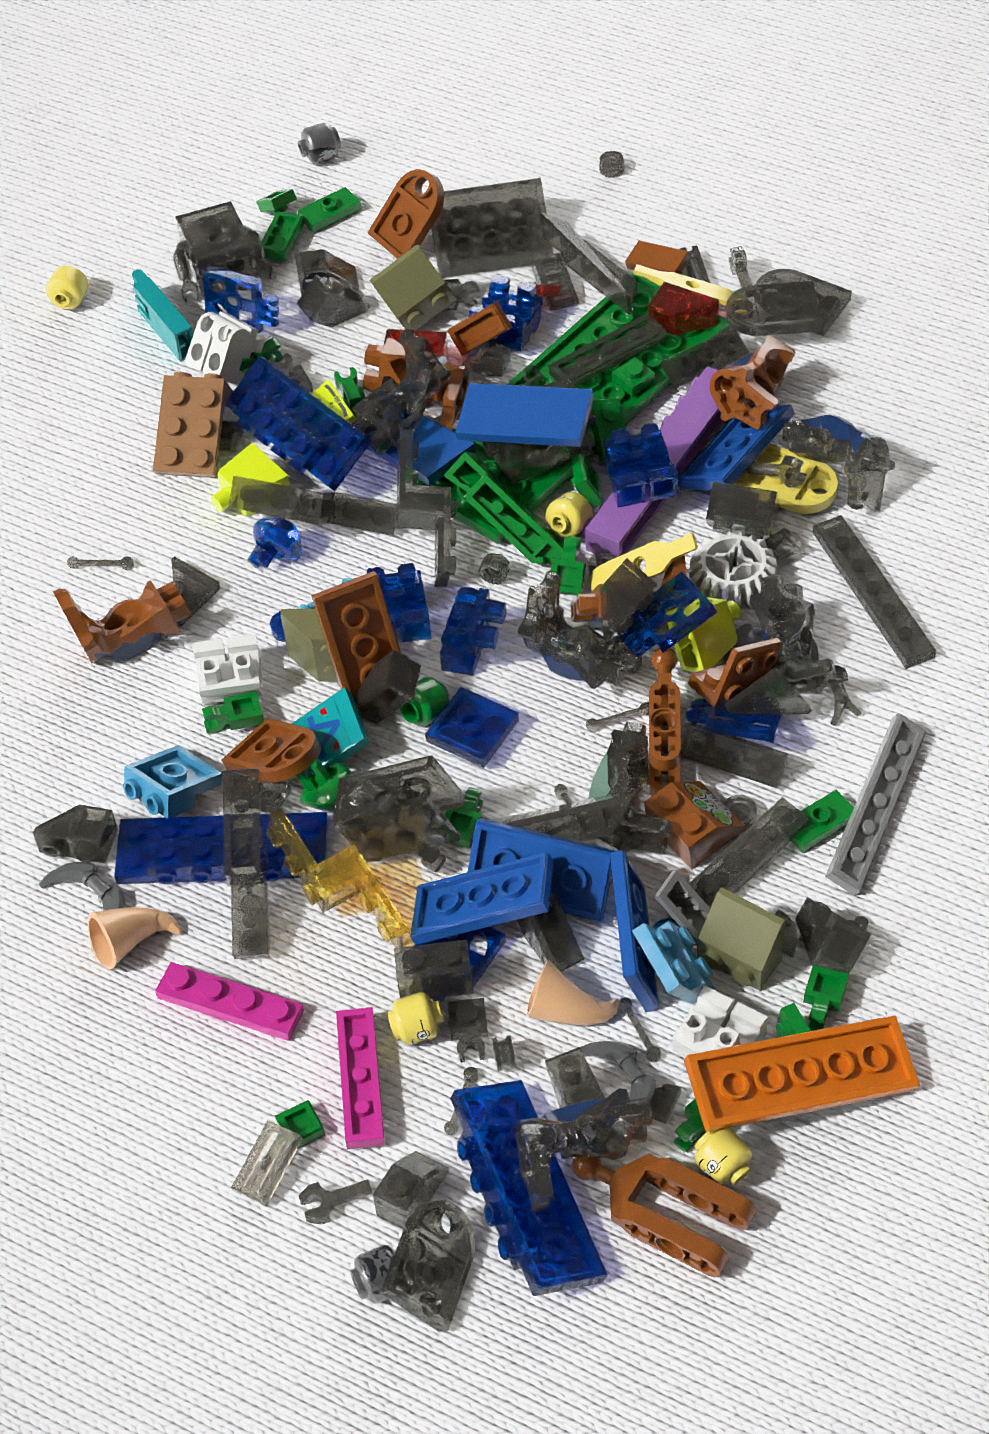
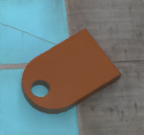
M421 169L407 172L397 182L367 232L397 259L417 244L419 247L421 246L440 215L444 204V188L440 179L436 175ZM428 180V189L422 194V186Z
M267 718L222 758L221 761L227 771L269 783H276L288 780L306 770L319 756L321 744L314 732L309 728Z

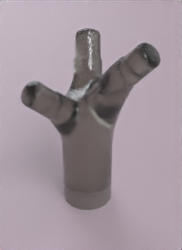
M840 676L831 678L829 683L834 695V714L830 724L836 726L844 709H848L857 717L862 712L850 700L842 678Z

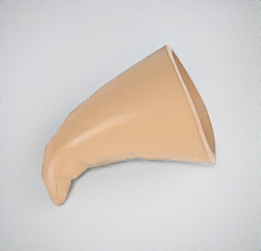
M126 907L91 912L88 917L91 948L96 959L107 969H113L136 944L155 932L168 931L175 935L182 933L173 916L165 911L147 907Z
M548 960L543 966L539 979L529 998L526 1016L566 1025L587 1026L605 1023L617 1014L619 999L615 998L609 1002L597 1001L594 997L578 988Z

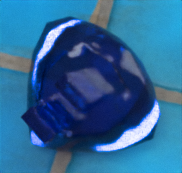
M267 517L258 520L254 524L253 538L256 546L247 559L251 565L259 568L261 564L264 568H267L273 558L283 562H294L300 559L302 552L301 538L294 523L283 517Z

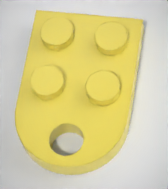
M769 443L735 481L734 490L795 513L812 514L828 508L834 502L837 495L838 480L835 472L827 464ZM824 489L827 492L824 494L814 493L813 490Z

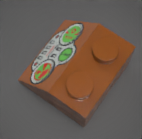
M701 781L670 782L644 801L647 825L691 869L746 829L745 824Z

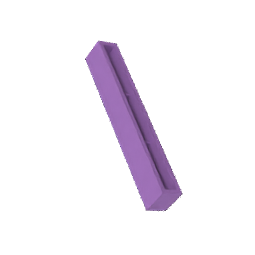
M707 366L699 377L696 376L687 394L678 399L670 416L667 415L663 419L655 436L652 435L648 439H655L657 441L659 465L650 467L646 443L645 450L640 456H636L633 459L627 474L618 479L612 494L603 499V503L600 504L599 511L594 518L587 520L583 529L586 551L608 560L628 553L678 485L676 482L678 477L698 457L724 422L721 419V412L714 402L709 388L711 377L718 370Z

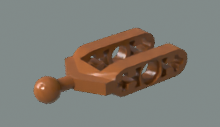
M666 646L657 648L651 657L652 665L658 671V681L649 690V791L651 796L664 788L661 787V773H668V784L670 782H680V689L676 683L672 682L671 673L676 667L678 658L676 652ZM661 726H668V730H661ZM667 751L669 754L668 756H661V752Z
M587 1149L579 1151L571 1163L572 1170L579 1179L588 1181L596 1178L610 1185L611 1222L621 1226L624 1231L639 1241L711 1277L720 1276L729 1260L728 1253L713 1241L644 1206L634 1203L646 1182L672 1197L740 1230H746L757 1213L756 1206L743 1195L673 1160L658 1158L650 1153L618 1168L616 1171L603 1165L599 1156L594 1151Z

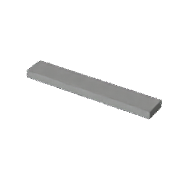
M897 713L891 719L825 875L826 878L852 895H856L862 889L926 733V730L900 713Z

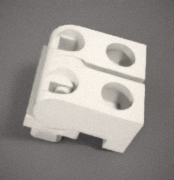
M220 311L219 315L214 312H207L200 317L185 362L205 374H217L222 376L227 383L241 385L245 374L239 371L242 359H249L251 352L260 353L265 342V336L258 333V329L226 312Z
M256 634L227 638L228 661L223 639L193 642L202 704L224 702V697L254 691L257 692L258 697L263 696L261 658Z
M704 985L697 996V1003L693 1010L689 1011L672 1037L671 1045H673V1051L686 1057L689 1054L763 1041L767 1035L768 1016L740 1002H737L733 1008V999Z

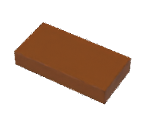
M639 240L625 260L627 269L635 270L637 264L661 272L681 274L690 260V255L685 250Z
M496 301L449 328L447 332L461 356H464L511 329L512 325L499 302Z

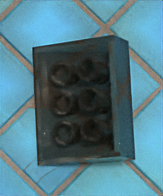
M541 178L444 191L443 208L430 229L437 270L442 278L555 261Z

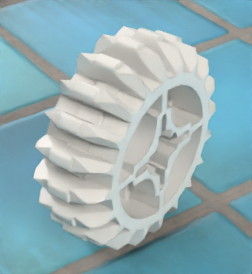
M728 530L726 536H721L716 532L713 540L705 538L702 545H697L698 549L694 551L690 558L689 578H691L694 592H699L700 597L724 599L726 602L731 600L736 602L739 607L745 604L751 608L754 601L751 596L764 598V595H770L777 580L776 558H774L773 550L767 548L765 540L757 542L755 534L745 537L743 531L739 535H732Z

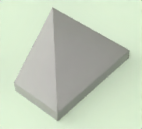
M674 870L654 897L680 927L684 926L689 931L695 944L698 945V937L710 907L677 870Z

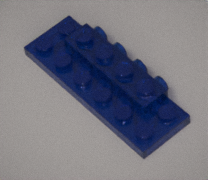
M261 356L250 367L225 404L227 408L239 417L236 421L238 425L249 433L255 429L256 432L253 437L267 447L270 443L274 444L270 449L283 460H286L289 456L291 459L288 464L302 475L307 470L333 491L337 490L373 441Z
M327 812L190 816L172 817L169 819L165 817L120 819L114 878L116 884L160 883L164 885L175 882L207 883L209 881L242 882L244 880L277 881L279 879L324 878L327 872L328 814Z
M522 1080L454 1090L450 1100L463 1128V1132L457 1141L458 1156L462 1161L468 1160L472 1169L470 1175L471 1187L476 1194L482 1193L486 1203L484 1206L485 1221L488 1226H495L500 1236L498 1239L500 1257L503 1260H510L513 1270L522 1269L533 1296L603 1283L608 1274L547 1136L539 1135L533 1146L527 1151L525 1149L524 1124L521 1125L519 1121L538 1118V1115Z

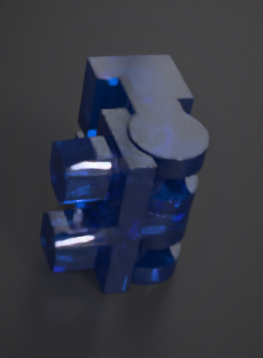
M498 274L491 280L489 290L482 296L481 306L474 305L469 309L468 317L498 301L512 328L487 343L492 344L496 339V345L521 352L530 341V335L535 333L539 327L543 298L537 297L536 284L521 282L517 286V291L511 290L510 278Z
M656 423L644 424L641 428V434L631 436L628 430H613L611 439L605 440L604 444L607 473L611 480L617 507L646 502L645 487L650 501L678 496V471L675 464L671 463L666 443Z
M413 563L401 564L397 568L398 573L385 574L384 569L380 567L368 568L367 573L374 571L378 574L395 634L396 628H401L402 643L432 639L421 570H416Z
M462 587L457 591L455 603L452 605L446 622V628L441 637V671L474 676L481 650L483 648H496L499 636L498 627L490 626L489 622L504 624L507 610L505 602L490 599L489 589L479 588L477 590L472 587Z

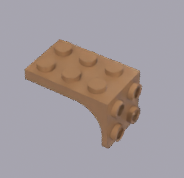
M174 372V376L164 375L153 472L155 474L216 478L226 402H234L236 399V394L222 376L208 373L204 374V377H192V374L187 372Z

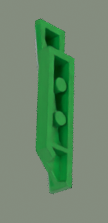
M464 452L444 474L448 480L467 492L464 498L531 563H552V558H562L564 543L474 453Z

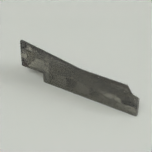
M540 213L543 239L560 252L562 262L628 315L631 314L633 311V297L637 293L636 279L587 241L583 240L568 222L545 213Z
M632 789L490 821L584 842L615 833L632 801L637 797L638 791L637 789Z

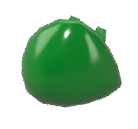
M317 758L311 765L312 771L316 774L315 776L306 770L296 775L304 786L300 801L308 807L322 811H337L345 809L354 800L355 783L350 769L345 764L334 763L324 767Z

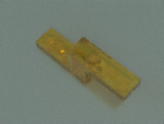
M282 808L269 814V828L266 829L267 835L275 848L280 846L286 855L284 861L290 873L294 877L299 875L305 884L302 886V889L311 905L317 903L322 913L358 894V899L363 909L367 913L372 912L378 920L376 926L385 942L391 941L396 950L409 944L411 930L355 844L317 864Z

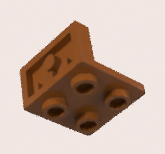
M773 638L734 648L726 665L691 673L687 684L714 708L760 696L766 688V680L778 660V652L782 641L778 638Z

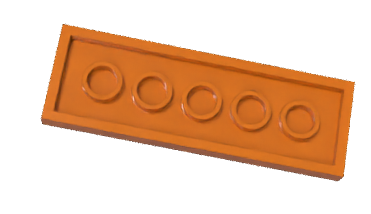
M896 1015L689 1054L684 1059L706 1132L915 1091L920 1086Z

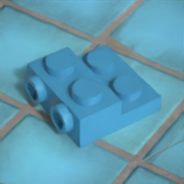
M179 745L124 766L123 790L127 798L130 800L139 799L145 803L149 813L152 815L161 814L167 819L195 808L196 795L203 794L222 785V773Z
M668 921L657 929L643 923L632 930L667 993L692 1004L697 1001V996L704 985L715 989L710 980L713 972L703 957L698 958L692 949L695 941L684 926L680 928Z

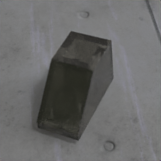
M317 275L296 303L310 321L330 328L366 313L370 309V305L363 298L364 293L356 286L350 284L347 287L335 278L329 277L325 279Z
M628 558L622 562L600 589L603 636L608 641L615 633L621 637L633 624L634 621L629 617L636 609L643 612L656 598L651 593L657 586V583Z
M79 804L36 826L33 835L39 852L47 856H63L75 858L82 862L106 863L118 827L113 810Z
M808 897L795 917L811 965L848 974L853 969L872 935L865 931L857 922L846 920L831 911L824 903L815 902Z
M580 1047L545 1060L559 1108L595 1099H606ZM611 1120L609 1122H581L570 1132L576 1144L611 1131Z

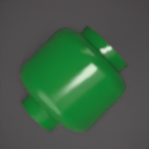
M431 677L421 678L402 691L399 704L402 716L406 721L417 726H428L448 712V690L442 683Z

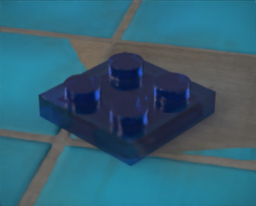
M460 687L425 733L426 742L485 768L518 723L519 712Z

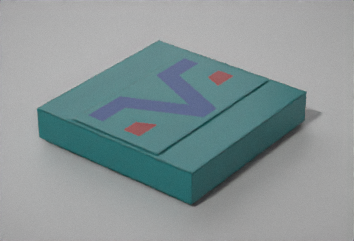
M345 687L291 723L309 728L314 732L321 744V751L317 758L324 767L329 764L343 762L370 743L353 695ZM310 765V766L307 768V769H308V772H309V773H313L314 776H315L316 774H315L314 771H312L311 765Z

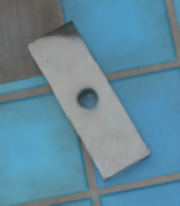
M732 328L665 359L660 365L675 390H678L692 383L693 379L696 376L699 377L707 366L720 370L749 355L750 352L736 329Z
M691 722L687 727L681 757L778 788L781 784L788 753ZM731 750L737 751L739 758L734 757Z

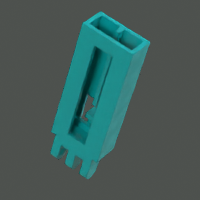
M140 269L134 270L132 272L134 284L132 285L136 293L135 299L138 303V312L180 362L185 360L193 338L191 325L150 277H147Z

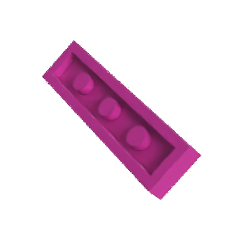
M170 962L155 990L157 999L290 1041L304 1012L302 1003Z
M373 1007L336 1011L347 1150L383 1146L385 1141Z

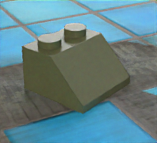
M418 244L369 280L409 335L457 300Z
M281 609L288 656L318 682H338L316 609Z
M721 887L716 894L699 934L697 957H703L711 969H719L727 973L739 984L751 986L761 991L782 961L785 920Z

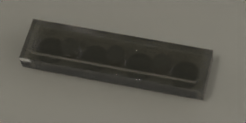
M647 313L548 365L549 375L563 388H574L665 340L666 330Z
M782 797L689 884L711 908L716 894L721 887L735 894L809 825V818Z

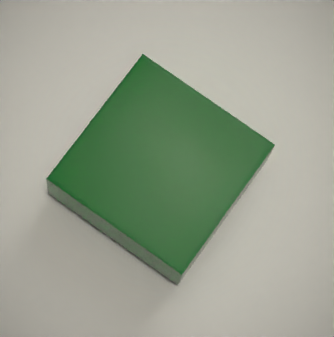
M309 1100L275 1115L276 1123L291 1152L326 1135L325 1129Z

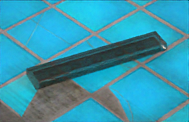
M840 515L813 525V535L905 669L936 658V649L843 516Z

